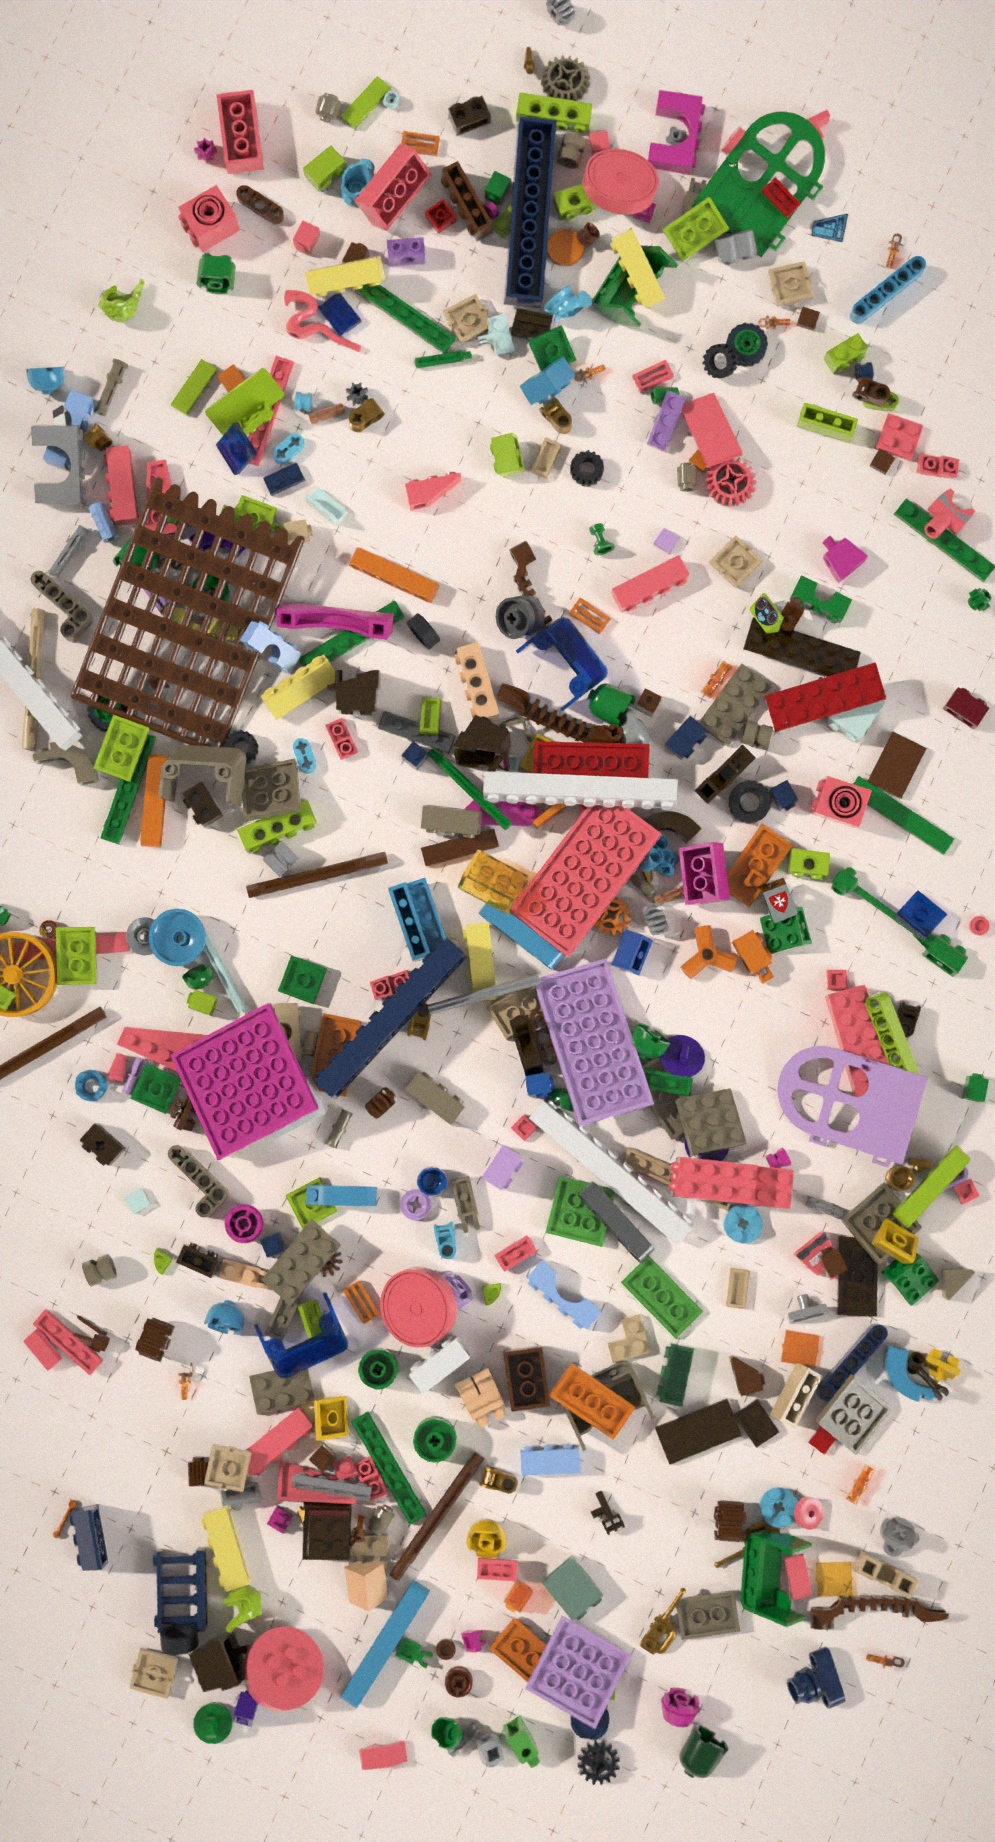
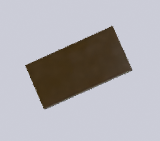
M838 1236V1250L848 1270L838 1275L837 1315L877 1316L878 1265L855 1237Z
M727 1398L655 1427L669 1465L742 1436Z

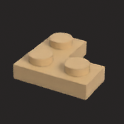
M640 1314L621 1319L626 1338L607 1343L613 1363L650 1353Z

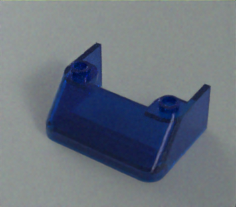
M567 617L558 618L516 650L517 654L533 644L539 650H547L554 645L577 676L569 683V689L574 698L560 708L561 711L568 709L608 676L607 666Z
M327 1292L322 1294L330 1312L322 1315L319 1320V1327L322 1333L288 1349L285 1348L280 1339L272 1338L266 1340L261 1326L254 1324L264 1351L275 1373L280 1378H290L340 1355L348 1349V1339Z

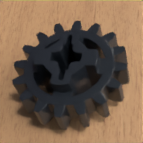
M596 1739L593 1745L587 1742V1749L581 1747L583 1755L578 1754L577 1758L581 1762L577 1763V1767L582 1768L579 1771L581 1776L586 1774V1782L592 1779V1785L599 1781L600 1785L603 1786V1780L610 1783V1776L616 1778L617 1775L614 1770H620V1766L616 1764L620 1762V1757L616 1756L618 1754L617 1749L611 1750V1743L606 1746L605 1740H602L601 1744H598ZM605 1751L610 1755L612 1761L605 1757ZM600 1755H601L602 1763H600L599 1766H597V1769H596V1764H595V1762H597L598 1759H600ZM585 1764L591 1766L592 1773L588 1771Z

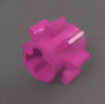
M205 137L200 142L196 141L198 148H194V152L198 154V160L202 159L206 163L211 159L215 160L214 153H217L218 150L214 146V141L211 140L209 142Z

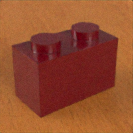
M957 687L942 709L974 730L978 727L990 707L987 706L984 700L973 697L966 688Z

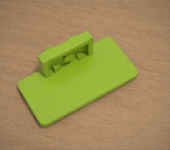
M261 368L205 410V414L225 438H229L238 430L245 437L247 434L253 433L258 426L268 422L275 415L271 406L282 399L285 393L266 368Z

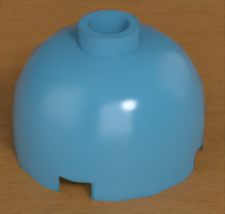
M64 366L26 369L30 386L36 391H42V395L53 394V390H57L63 385Z
M225 1300L224 1303L214 1304L208 1310L204 1324L208 1323V1328L220 1333L228 1334V1331H234L233 1335H240L245 1319L241 1309L235 1306V1302Z

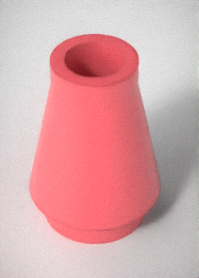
M116 1053L107 1073L109 1081L123 1083V1080L126 1079L127 1055Z

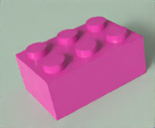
M710 842L679 848L685 905L698 906L730 900L723 843Z

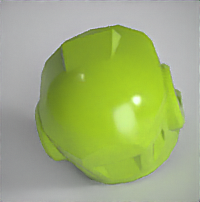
M244 1586L231 1591L229 1596L222 1601V1604H226L227 1607L236 1606L239 1611L237 1616L226 1626L227 1632L231 1633L240 1625L262 1615V1596L255 1587Z

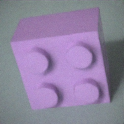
M502 1145L481 1178L499 1190H502L503 1187L507 1189L513 1180L510 1176L514 1171L517 1173L523 1165V1162H521L522 1157Z

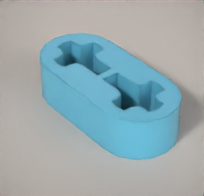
M293 433L273 450L275 462L283 465L295 457L304 448L302 436ZM292 440H299V446H292ZM278 452H285V458L279 457Z
M298 738L293 743V750L299 768L303 773L311 774L316 770V761L310 743L305 738ZM301 742L303 743V745H307V747L304 748L306 754L303 755L301 750L297 749V747H299V743ZM306 757L309 763L313 762V764L310 765L311 769L308 770L306 767H302L303 765H305L304 758Z

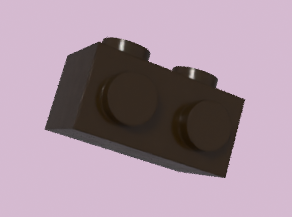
M193 1242L184 1244L176 1263L209 1278H214L222 1259L218 1258L219 1254L208 1250V1252L200 1250L201 1246Z

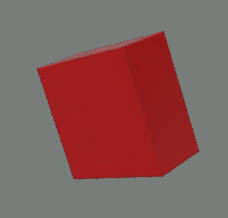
M444 199L425 211L426 219L438 234L457 222V216Z

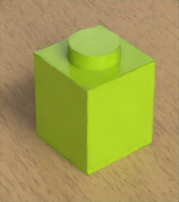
M194 990L193 993L190 992L187 999L188 1008L211 1017L218 1002L217 997L198 990Z

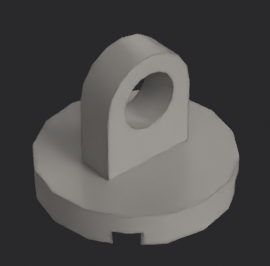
M898 1517L886 1518L880 1526V1534L885 1541L883 1545L885 1553L892 1557H898L903 1551L914 1549L919 1542L918 1531L917 1533L915 1532V1527L908 1521Z

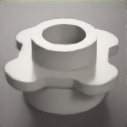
M672 126L669 130V136L666 137V142L670 145L680 144L687 136V132Z

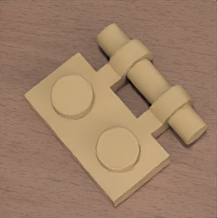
M377 1534L363 1535L365 1541L355 1542L350 1546V1556H356V1562H348V1566L373 1563L363 1562V1556H374V1562H381L380 1556H388V1534H382L381 1536ZM384 1561L385 1570L388 1569V1561Z

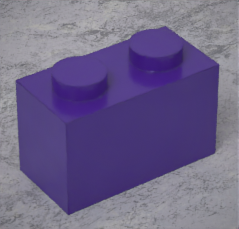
M245 1690V1692L240 1691L233 1714V1722L252 1728L259 1704L252 1698L248 1690Z

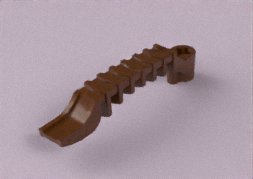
M525 540L509 549L518 567L516 575L513 576V581L517 583V589L522 595L534 596L536 594L534 588L529 591L526 590V588L532 585L530 579L526 580L525 577L528 576L526 565L535 561L536 557ZM548 615L545 617L544 625L541 628L542 635L548 639L550 644L561 646L574 663L578 656L572 638L565 631H558L552 635L551 633L561 627V625L557 621L547 628L546 624L552 621L551 616Z
M502 683L495 699L510 705L517 711L518 715L526 717V720H532L537 725L540 724L545 726L546 729H552L557 734H564L567 738H574L577 742L619 743L623 735L621 727L615 724L609 726L593 724L591 728H588L585 721L580 725L576 723L577 718L575 717L570 721L566 719V714H563L562 717L558 716L557 710L551 713L547 711L548 705L546 704L543 708L538 707L540 699L537 698L532 704L529 702L531 697L526 691L512 685Z
M874 1594L857 1597L849 1595V1597L838 1596V1600L829 1607H810V1628L815 1630L834 1629V1618L844 1615V1608L848 1609V1612L855 1613V1604H859V1611L866 1612V1604H870L871 1611H877V1604H881V1611H888V1604H892V1613L899 1614V1604H902V1617L909 1618L910 1605H912L913 1614L922 1622L942 1621L948 1619L949 1613H946V1610L928 1609L922 1606L916 1598L909 1599L905 1596H887L884 1594L882 1596Z

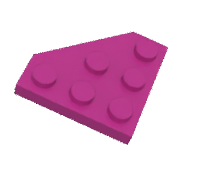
M474 800L464 808L483 811L481 826H500ZM498 801L493 803L512 822L511 826L529 827L535 819L543 814L535 804H528L526 802L512 804L507 801Z

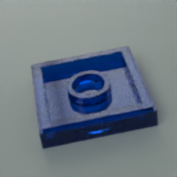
M238 422L233 423L215 444L234 476L239 475L257 455L255 448Z
M917 890L894 917L924 941L948 914Z

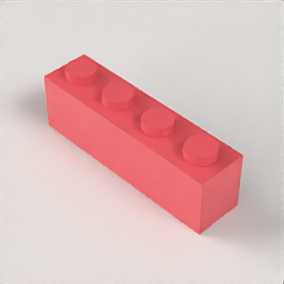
M128 445L106 448V454L103 455L105 466H108V473H105L111 490L108 491L109 502H112L113 509H110L111 520H114L117 526L137 524L139 513L131 450Z
M677 555L612 588L611 594L621 613L624 611L628 613L637 608L636 605L642 602L647 604L654 599V596L658 594L662 596L668 593L670 588L676 585L677 587L687 583L690 574L680 555Z
M301 1406L247 1449V1451H252L248 1469L251 1477L255 1474L257 1476L261 1475L267 1469L266 1465L270 1461L274 1464L282 1457L281 1452L286 1448L290 1451L298 1444L296 1442L301 1436L306 1438L313 1432L312 1427L315 1424Z

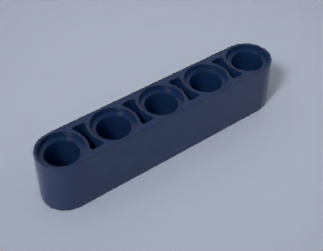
M874 1323L864 1331L818 1384L816 1393L819 1398L829 1402L851 1374L854 1376L886 1340L888 1331L885 1326ZM880 1327L882 1334L880 1337L875 1338L873 1331L875 1328ZM867 1342L869 1350L863 1353L860 1350V1346L862 1343ZM850 1357L856 1358V1365L854 1367H849L847 1364ZM837 1372H842L844 1375L843 1380L840 1382H836L834 1379ZM824 1387H830L831 1393L827 1397H823L821 1393Z

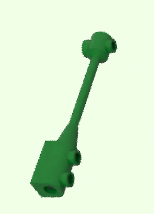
M842 867L831 882L833 884L831 889L836 894L844 896L845 893L855 892L911 932L926 948L921 954L923 957L951 977L959 973L968 959V956L965 955L967 951L964 947L960 945L954 947L949 944L951 939L945 934L938 936L919 927L917 928L859 887L858 878L855 877L857 872L853 868L847 867L844 869Z

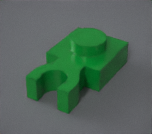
M404 1636L395 1656L412 1665L416 1660L422 1667L427 1668L428 1663L424 1662L422 1658L424 1656L432 1658L433 1653L421 1651V1644Z

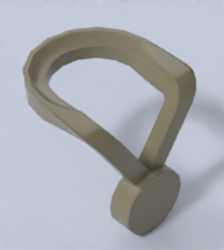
M515 717L500 723L506 727L522 722L528 741L532 740L530 731L527 729L522 717Z

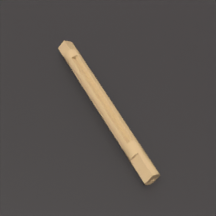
M39 608L31 609L28 665L35 672L33 676L36 680L40 678L45 610ZM26 706L21 749L35 750L37 719Z

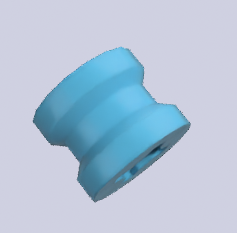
M296 392L295 410L305 409L306 412H310L312 393L302 394L301 392Z

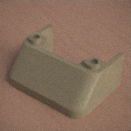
M179 745L162 765L159 798L174 802L177 777L180 774L181 765L215 767L214 774L218 781L228 783L226 802L235 806H241L246 767V754L244 751L228 747Z
M620 1361L591 1375L636 1407L635 1410L645 1406L651 1419L655 1418L629 1362ZM564 1407L582 1450H587L581 1436L588 1433L593 1426Z

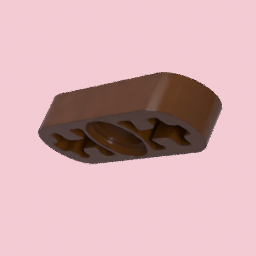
M241 185L237 188L236 196L239 203L272 224H280L284 220V212L281 206L247 185ZM246 192H248V196H249L250 198H248L247 196H244V197L242 198L241 193H244V194H245ZM257 201H264L265 207L258 209L255 207ZM270 211H272L273 213H277L278 211L279 217L275 216L273 218L272 213Z
M534 1010L530 1013L529 1019L538 1052L545 1064L552 1065L558 1059L547 1025L546 1028H541L535 1032V1028L539 1027L532 1020L536 1014L542 1016L543 1019L540 1020V1023L543 1027L546 1025L542 1011ZM541 1032H546L549 1035V1039L545 1043H541L538 1040V1035ZM552 1044V1047H548L549 1051L554 1053L552 1060L549 1061L547 1058H544L547 1052L545 1048L541 1050V1046Z

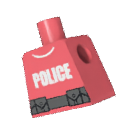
M820 1231L795 1251L793 1255L815 1275L819 1276L825 1271L818 1255L822 1254L821 1250L829 1246L833 1249V1246L826 1233Z

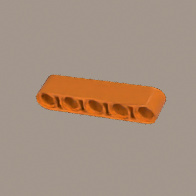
M359 547L356 548L348 564L359 572L428 603L433 602L440 587L438 583Z
M149 754L140 838V844L143 847L161 848L166 800L159 798L158 794L161 768L169 757L166 755Z

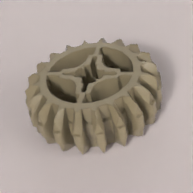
M562 54L561 59L555 56L554 62L549 60L548 66L543 68V73L541 74L543 93H547L548 97L573 101L582 100L583 94L586 95L588 93L587 88L590 87L588 67H584L583 61L578 63V57L572 60L571 55L565 58ZM558 72V77L551 81L552 76ZM580 79L579 85L573 89V84L576 83V80Z

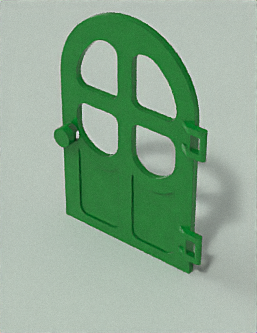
M772 112L758 118L745 131L743 137L695 199L693 205L696 206L710 197L729 227L727 231L731 235L745 230H753L757 255L762 258L769 247L776 252L786 239L780 232L796 210L786 219L761 191L776 172H780L796 184L797 191L793 196L800 203L806 197H809L812 201L815 200L824 188L817 182L825 165V147L819 132L807 119L792 112ZM778 124L786 125L791 130V136L779 153H772L757 141V134L763 129ZM801 140L808 142L813 151V165L810 174L807 176L800 175L786 164L787 156ZM747 150H752L768 163V168L757 181L745 180L738 169V161ZM816 186L818 189L813 195L810 191ZM778 237L781 240L775 246L772 243Z

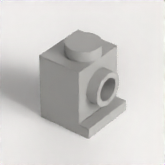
M494 1732L475 1738L481 1763L485 1767H495L500 1762L505 1761L500 1739Z

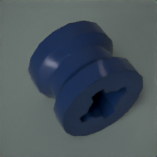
M866 362L863 365L860 363L855 364L856 381L859 377H867L873 380L872 362Z

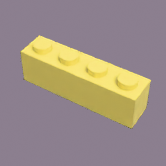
M632 227L613 236V243L610 245L614 253H619L622 259L618 262L623 272L627 270L630 276L627 280L631 289L635 287L638 294L635 297L639 305L643 304L646 309L665 299Z
M381 256L305 272L310 295L316 294L317 297L328 295L327 292L333 290L334 294L341 293L348 287H351L352 290L363 288L362 285L369 284L370 287L380 285V281L385 279Z
M323 654L314 658L307 666L299 668L290 677L282 679L278 685L265 690L264 694L260 697L277 720L325 689L327 685L334 683L335 670Z
M489 923L466 925V930H463L464 942L468 941V949H465V954L467 956L466 961L470 960V968H467L468 980L472 979V987H469V993L496 986ZM497 996L479 1002L496 1001Z
M222 1506L205 1512L203 1514L204 1518H202V1525L204 1530H208L209 1533L207 1541L209 1548L214 1550L213 1562L215 1568H219L221 1574L219 1576L221 1588L224 1587L225 1591L228 1592L249 1585L251 1582L229 1506Z

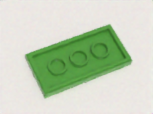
M650 1256L642 1263H639L621 1281L628 1291L675 1339L703 1312Z

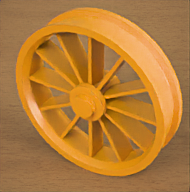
M21 932L1 933L0 942L8 939L11 965L0 952V959L6 966V968L0 967V970L3 971V975H0V978L3 977L4 979L0 985L4 986L8 983L7 989L11 991L14 984L17 1011H5L0 1008V1015L20 1017L33 1014L42 1009L51 1000L56 991L57 960L48 945L31 934ZM13 938L26 940L17 964L15 961ZM30 943H33L41 952L21 967ZM42 955L45 956L49 969L24 971ZM49 971L50 974L48 986L25 977V974ZM22 980L46 989L39 1001L36 1000ZM18 983L34 1003V1005L24 1010L21 1009Z

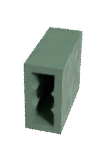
M573 1555L542 1580L544 1587L572 1621L576 1618L580 1620L586 1615V1610L590 1606L595 1607L602 1601V1591Z

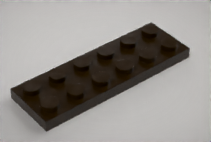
M754 617L752 618L743 647L744 650L825 676L857 668L861 654L860 651L795 630L784 631L781 626L778 632L766 633Z

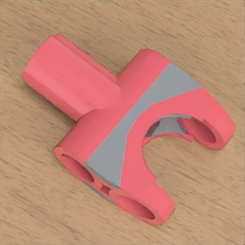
M951 488L942 493L927 509L934 516L924 527L925 533L930 538L936 539L947 528L956 535L975 512L972 507L966 510L955 507L952 502V496L955 491Z

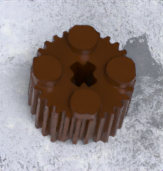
M154 1317L152 1319L147 1318L140 1339L136 1343L135 1351H138V1355L161 1362L165 1354L163 1350H168L171 1339L168 1336H172L175 1326Z
M717 1501V1506H714L715 1528L718 1530H714V1539L728 1542H744L745 1531L742 1530V1524L747 1522L744 1502Z

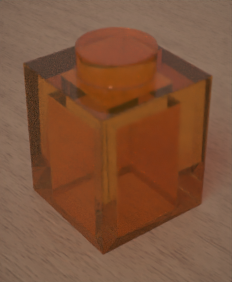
M517 1579L504 1597L505 1607L514 1613L515 1611L521 1613L532 1596L533 1589Z

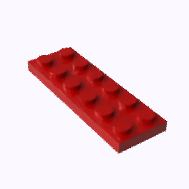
M876 662L765 695L775 733L887 700Z
M535 741L533 773L649 778L650 744Z

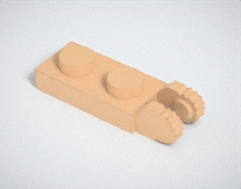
M223 1259L219 1274L220 1279L255 1288L260 1287L272 1290L265 1283L258 1282L260 1275L265 1276L268 1271H264L259 1267Z

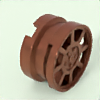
M463 1666L452 1667L445 1677L447 1692L456 1698L465 1697L470 1693L473 1685L471 1672Z

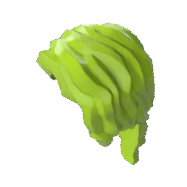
M140 278L139 283L131 291V294L118 291L117 285L111 286L103 292L98 307L111 321H116L117 323L126 322L137 312L139 298L141 297L145 281Z

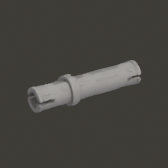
M80 524L78 525L76 531L71 538L67 539L66 546L50 570H48L50 574L59 578V575L75 551L80 549V544L89 530Z

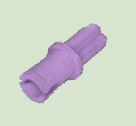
M136 1057L130 1073H127L128 1078L122 1092L132 1095L147 1062L145 1059Z

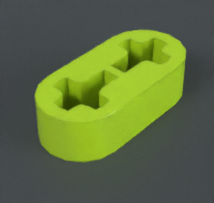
M890 392L889 398L893 402L891 406L888 405V402L881 407L863 401L862 404L867 409L892 411L897 407L899 398L895 393ZM883 393L876 394L879 398L885 397Z

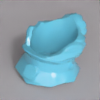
M362 158L359 163H352L342 175L339 195L349 206L359 207L354 200L374 177L375 166L370 159Z
M569 285L556 293L544 305V311L554 314V322H558L560 319L573 317L582 309L590 307L592 305V298L586 291H581L578 295H575L572 285Z

